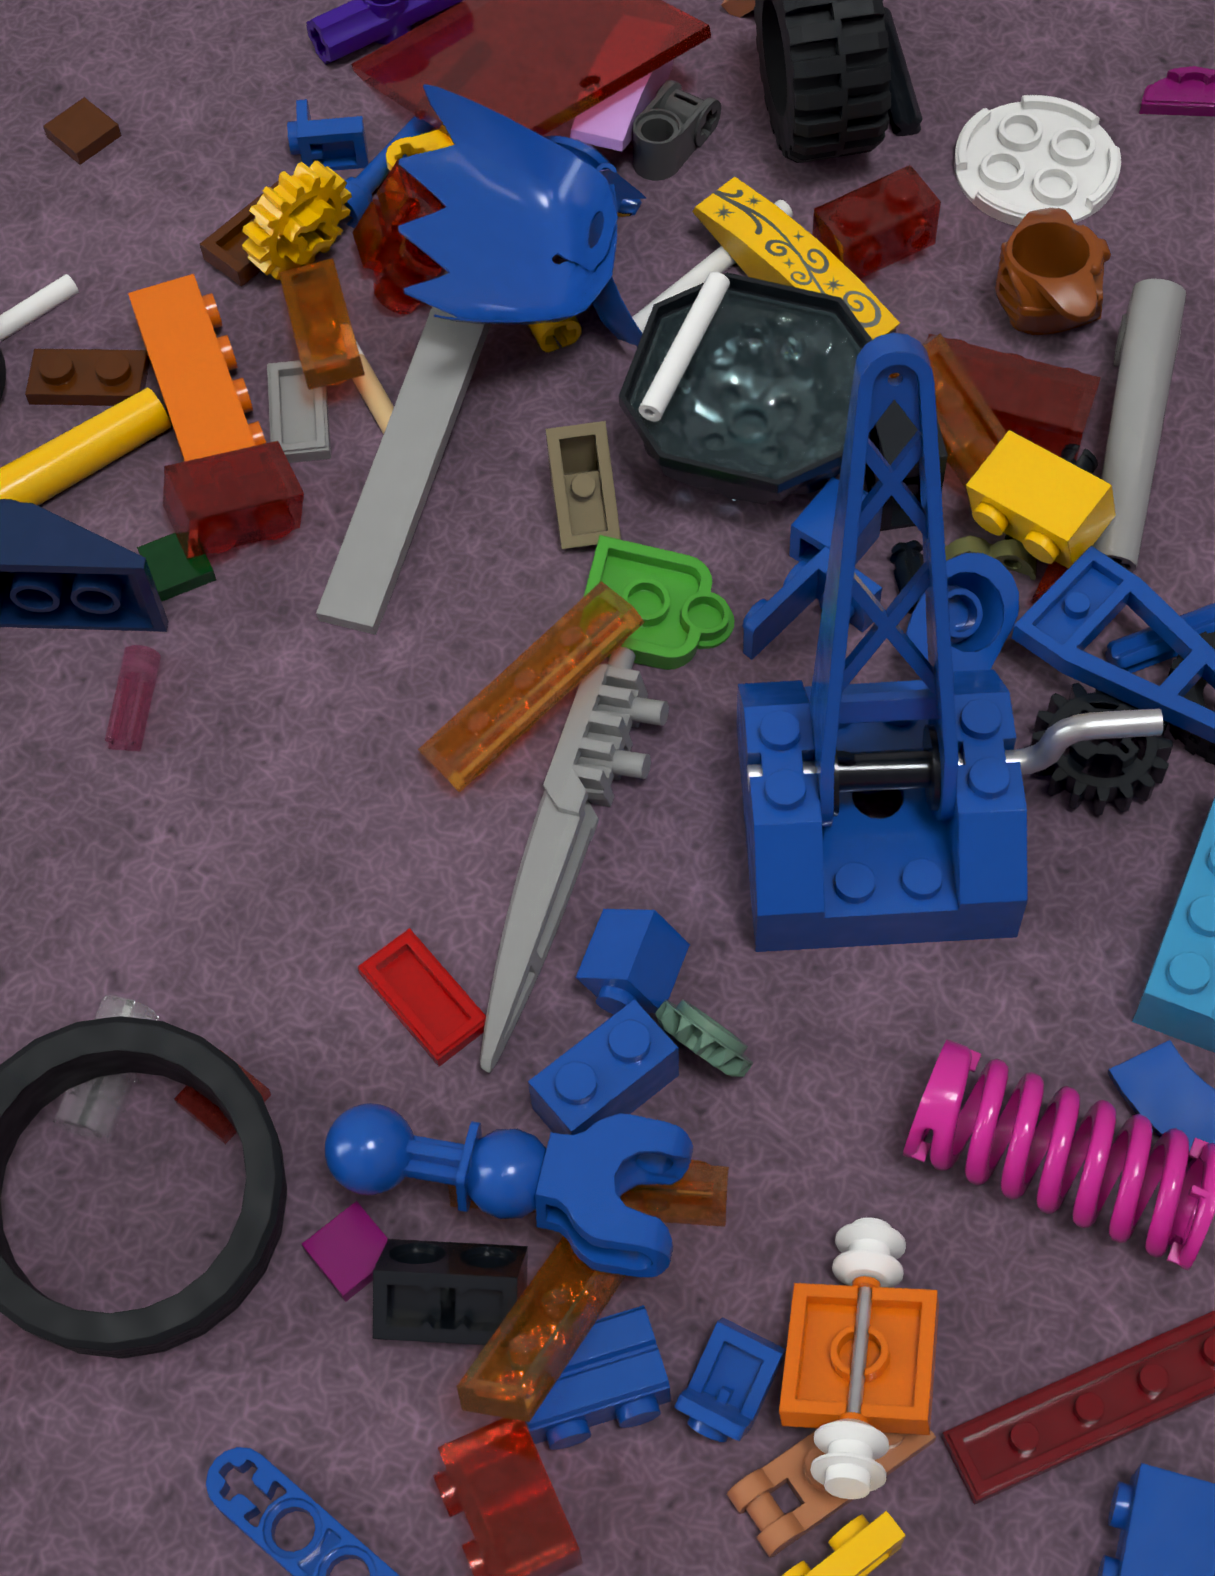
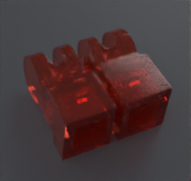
M397 159L377 192L378 200L373 199L352 234L363 268L374 271L376 281L373 285V290L378 301L395 313L410 314L419 306L421 301L406 295L404 288L435 279L443 268L398 232V226L435 213L445 208V206L428 189L398 164L399 159Z

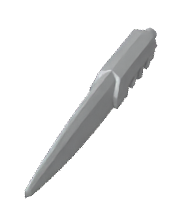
M614 647L607 664L586 666L543 784L544 793L516 877L492 979L480 1053V1066L488 1073L496 1066L528 1001L564 915L589 843L593 839L599 819L590 803L611 807L615 797L611 784L613 780H620L621 776L640 779L647 778L651 766L650 755L630 751L633 745L629 735L631 727L638 728L640 723L664 726L668 718V702L648 699V693L640 671L632 670L636 655L625 647Z

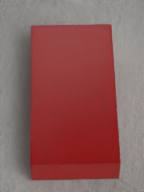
M410 928L358 966L359 974L438 1066H441L483 1034L486 1015Z

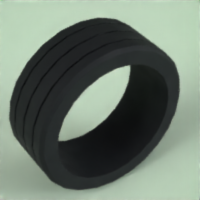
M124 1016L75 1022L34 1039L0 1064V1312L23 1330L76 1353L128 1358L165 1352L202 1336L239 1308L265 1274L282 1234L287 1184L283 1151L276 1129L262 1095L238 1064L199 1035L164 1021ZM129 1072L164 1076L194 1088L219 1107L238 1132L243 1146L246 1182L242 1209L227 1245L207 1271L182 1291L145 1308L104 1313L73 1309L46 1297L32 1285L15 1262L3 1231L1 1193L5 1170L22 1132L40 1110L68 1089L97 1077Z

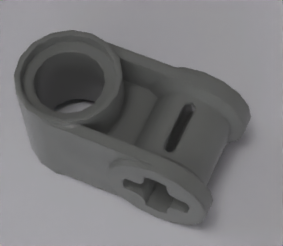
M668 80L665 82L656 97L642 113L636 116L633 122V168L636 173L644 179L652 181L665 180L676 174L696 148L701 147L716 129L721 115L720 101L712 97L703 100L682 90V85L677 81Z

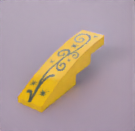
M735 176L693 209L694 215L748 277L841 297L872 340L878 336L891 333L900 324L867 286L817 238L778 206Z

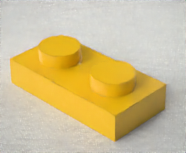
M887 1510L871 1523L862 1514L846 1524L829 1540L828 1544L834 1552L811 1570L805 1561H801L782 1576H867L901 1549L906 1535Z

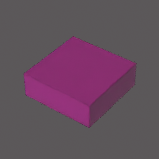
M355 1201L301 1245L343 1300L347 1302L373 1281V1269L388 1238L361 1205Z

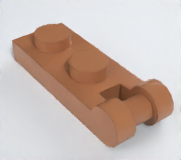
M931 1429L930 1435L882 1432L889 1440V1450L883 1457L875 1461L883 1466L888 1476L933 1444L936 1436ZM815 1431L763 1468L757 1469L745 1476L726 1494L740 1514L747 1511L761 1531L757 1536V1540L770 1558L780 1553L854 1500L831 1495L825 1490L824 1485L812 1476L810 1471L812 1461L825 1454L814 1443ZM785 1483L789 1485L802 1504L787 1514L783 1513L771 1495L772 1492Z

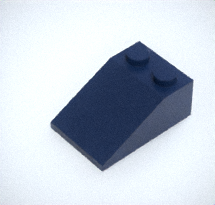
M12 499L0 500V627L167 632L169 621L145 557L33 503H21Z

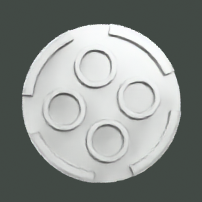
M1024 95L1021 98V102L1009 103L991 110L983 108L965 124L956 144L954 170L957 182L966 197L982 212L1001 222L1018 226L1030 211L1045 208H1061L1071 215L1074 223H1077L1100 210L1112 196L1120 174L1121 153L1120 148L1115 146L1108 133L1099 125L1100 118L1088 109L1057 97Z

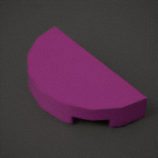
M1198 66L1169 70L1167 77L1145 88L1139 114L1215 117V70Z

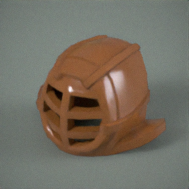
M1045 208L1030 211L1016 227L1009 240L1001 245L995 290L1000 305L1010 318V324L1017 331L1031 335H1048L1064 332L1101 319L1104 263L1111 257L1108 244L1105 239L1098 238L1087 226L1074 224L1071 215L1064 209Z

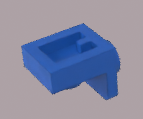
M296 100L297 121L287 122L291 155L301 154L302 162L308 167L316 160L333 171L365 168L369 164L362 116L311 120L308 100Z

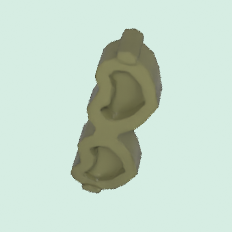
M969 535L945 546L946 561L963 553H984L999 560L1008 570L1028 575L1031 580L1036 579L1037 559L1024 548L1022 542L1016 539L1001 540L994 544H989L985 539Z

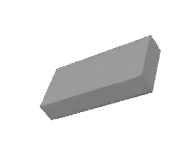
M324 358L268 363L270 444L273 465L331 459L327 379Z

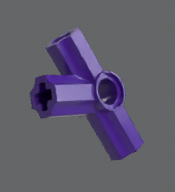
M352 0L307 21L308 37L313 43L316 54L326 65L374 42L383 45L401 42L410 34L412 24L464 0Z

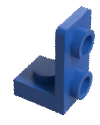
M825 546L809 562L802 560L796 564L787 575L783 587L769 600L761 599L751 607L742 624L744 629L743 654L753 660L815 599L819 600V605L822 609L830 554L829 548ZM855 568L856 575L880 602L882 587ZM852 597L849 623L863 633L873 621Z

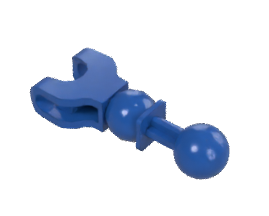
M367 1103L346 1110L333 1122L326 1136L324 1151L325 1160L332 1176L340 1185L354 1193L362 1195L381 1194L395 1188L406 1177L456 1186L458 1211L468 1212L471 1200L482 1212L498 1219L523 1218L536 1210L537 1227L556 1231L563 1235L569 1241L577 1257L591 1269L606 1273L650 1278L662 1274L671 1262L673 1243L669 1229L661 1219L627 1207L620 1197L624 1192L636 1185H672L682 1179L691 1163L694 1148L688 1134L677 1125L621 1113L599 1120L586 1131L575 1135L551 1132L547 1148L536 1136L518 1128L496 1129L482 1137L481 1123L471 1121L465 1144L415 1136L408 1122L397 1111L385 1105Z

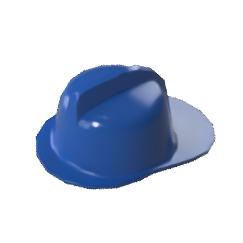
M963 553L946 561L953 672L990 670L1011 633L1019 614V591L1013 575L999 560L984 553ZM924 592L910 617L906 635L928 660Z

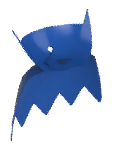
M424 84L423 88L428 101L445 126L454 145L401 158L398 164L428 189L445 208L399 225L398 232L436 261L448 274L404 288V293L457 318L434 314V317L456 322L529 325L559 322L586 311L593 304L603 324L617 339L638 347L642 332L624 304L612 275L617 245V213L623 199H646V197L617 173L609 169L598 171L572 152L512 119L443 88ZM559 255L567 261L556 264L552 259L554 256Z

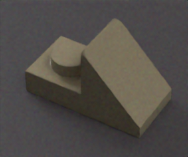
M606 421L545 429L550 481L554 493L561 549L596 545L599 535L621 540Z

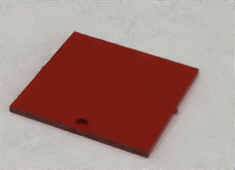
M464 0L351 65L353 71L364 82L412 112L417 119H423L447 136L449 134L428 101L423 88L424 84L437 86L470 99L544 136L711 38L709 25L662 0Z

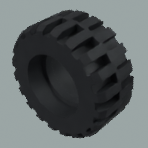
M755 0L757 52L759 53L761 82H763L765 93L764 99L766 109L770 115L772 132L776 135L777 146L785 158L796 163H804L871 152L884 140L886 136L885 131L889 125L888 109L891 108V93L889 91L891 64L888 59L889 41L888 32L885 29L883 0Z

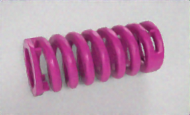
M946 1040L916 1112L904 1147L903 1156L924 1163L930 1149V1160L933 1167L940 1171L948 1170L957 1162L971 1137L965 1174L970 1183L981 1185L991 1177L1009 1144L1001 1178V1190L1005 1197L1013 1200L1021 1197L1027 1190L1047 1152L1036 1198L1037 1207L1046 1214L1054 1213L1059 1209L1085 1160L1072 1213L1073 1222L1081 1228H1089L1095 1223L1123 1170L1109 1225V1236L1118 1243H1124L1130 1239L1160 1181L1155 1208L1147 1234L1146 1251L1153 1257H1162L1169 1245H1172L1166 1261L1179 1265L1185 1270L1191 1268L1215 1213V1143H1208L1194 1138L1189 1152V1139L1182 1130L1172 1128L1162 1134L1150 1152L1153 1135L1152 1123L1146 1116L1141 1114H1135L1130 1117L1121 1127L1112 1143L1116 1124V1110L1110 1102L1105 1100H1099L1090 1107L1075 1132L1080 1108V1096L1074 1088L1069 1086L1061 1087L1054 1094L1036 1127L1044 1093V1081L1040 1075L1033 1072L1026 1073L1019 1080L998 1119L1009 1073L1006 1063L998 1058L991 1059L985 1065L960 1112L969 1070L975 1072L981 1053L952 1040ZM932 1129L933 1138L932 1143L930 1144L925 1142V1140ZM1188 1157L1193 1158L1187 1167Z

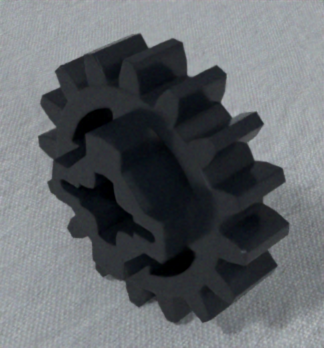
M1079 682L1072 684L1069 701L1055 693L1050 698L1048 710H1039L1030 746L1040 741L1047 728L1067 717L1090 712L1141 709L1095 689L1094 693L1087 694ZM1163 720V733L1161 736L1093 739L1072 744L1069 746L1070 751L1066 756L1062 754L1057 762L1034 774L1035 776H1052L1047 790L1051 796L1059 794L1063 790L1071 793L1069 808L1075 810L1085 799L1092 801L1096 815L1103 814L1106 803L1109 801H1114L1122 813L1127 812L1132 803L1133 794L1146 802L1151 798L1155 783L1162 784L1169 766V763L1166 761H1168L1173 747L1172 740L1163 738L1168 722ZM1135 738L1141 749L1142 761L1137 758L1139 748L1132 742Z

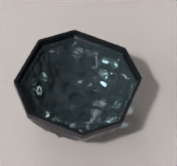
M728 272L724 275L730 281V286L661 419L656 422L645 419L639 413V406L704 283L654 304L620 391L619 405L643 440L647 454L657 461L666 477L691 485L703 492L722 494L733 501L740 500L766 505L770 501H783L790 494L815 492L823 488L829 479L840 474L857 355L872 340L841 297Z

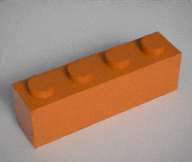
M194 274L129 292L128 295L196 497L199 498L264 478L259 458L269 455L268 447L259 421L247 423L245 413L252 412L253 406L243 377L232 380L229 373L230 370L236 369L238 366L228 335L216 337L214 328L223 325L213 294L201 295Z

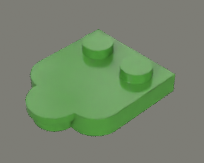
M599 535L573 635L572 648L610 657L614 647H625L636 655L634 663L665 670L677 669L690 662L695 656L697 649H710L724 643L732 634L734 616L727 602L718 594L711 592V573L707 566L699 559L686 554Z

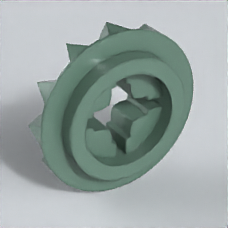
M665 999L655 1014L659 1025L665 1031L726 1075L744 1077L753 1065V1062L744 1055L748 1046L686 1000L682 999L678 1005H675Z

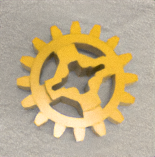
M315 160L310 167L303 162L298 163L292 176L288 175L285 171L281 172L278 180L279 185L274 189L266 186L262 190L263 195L257 202V205L251 206L249 211L255 215L254 221L243 226L242 232L249 238L242 244V249L249 254L248 259L266 275L271 274L276 280H280L285 272L293 278L298 274L301 265L309 266L315 261V255L319 251L322 253L329 251L337 236L343 232L338 226L339 221L350 215L351 210L344 205L352 197L351 192L345 188L347 182L331 168L325 167L319 161Z

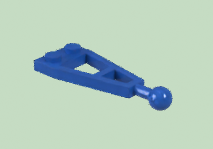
M1090 546L1014 624L1012 639L1059 672L1138 709L1159 708L1162 711L1164 721L1215 744V712L1184 698L1186 693L1201 677L1215 689V649L1141 578L1093 546ZM1126 605L1184 659L1160 686L1083 651Z

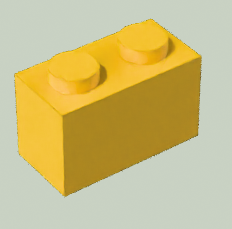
M1010 430L966 484L972 516L983 529L997 536L1002 535L1004 532L1022 542L1024 548L1039 561L1047 564H1052L1056 561L1068 569L1090 546L1094 545L1116 516L1111 484Z

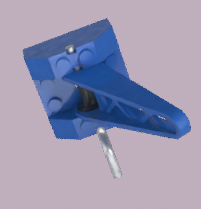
M889 333L878 336L868 342L857 355L812 686L804 687L802 680L738 684L736 726L755 952L1017 937L1028 901L1027 806L1022 775L1032 774L1048 768L1060 759L1067 747L1080 741L1161 736L1163 733V715L1159 708L1090 712L1062 719L1047 728L1040 741L1035 745L1014 750L1016 731L1010 692L996 671L990 669L953 672L935 382L926 349L919 340L908 334ZM892 373L900 374L896 378H889ZM895 399L915 425L917 432L890 465L868 437L871 429ZM918 461L921 503L903 482L904 478ZM867 464L879 480L862 501L865 466ZM892 495L922 533L924 563L885 610L856 575L855 563L859 535ZM924 592L928 660L898 625ZM853 597L875 624L846 658L851 601ZM886 638L922 679L849 684ZM883 790H899L903 798V804L898 812L890 817L878 819L862 814L855 807L852 794L856 792L872 795Z

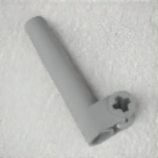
M1146 279L1134 285L1127 312L1122 315L1113 366H1118L1119 372L1101 479L1112 485L1116 516L1094 543L1093 547L1130 572H1134L1137 569L1186 300V290L1181 285L1165 279Z

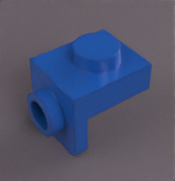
M722 1317L714 1327L688 1387L680 1393L674 1407L689 1416L687 1424L699 1434L719 1442H726L728 1437L740 1441L751 1430L786 1354V1349Z

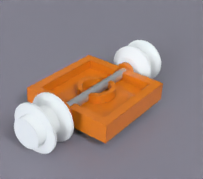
M877 1218L858 1219L851 1224L843 1226L836 1233L835 1244L841 1254L834 1259L832 1271L835 1277L846 1285L794 1283L779 1406L782 1426L818 1428L814 1433V1443L825 1454L812 1461L811 1474L815 1480L824 1485L828 1493L843 1499L864 1498L870 1491L876 1490L885 1484L886 1471L881 1464L875 1461L883 1457L889 1450V1440L882 1432L930 1435L939 1316L938 1290L893 1288L903 1279V1267L896 1259L904 1254L906 1241L887 1222Z

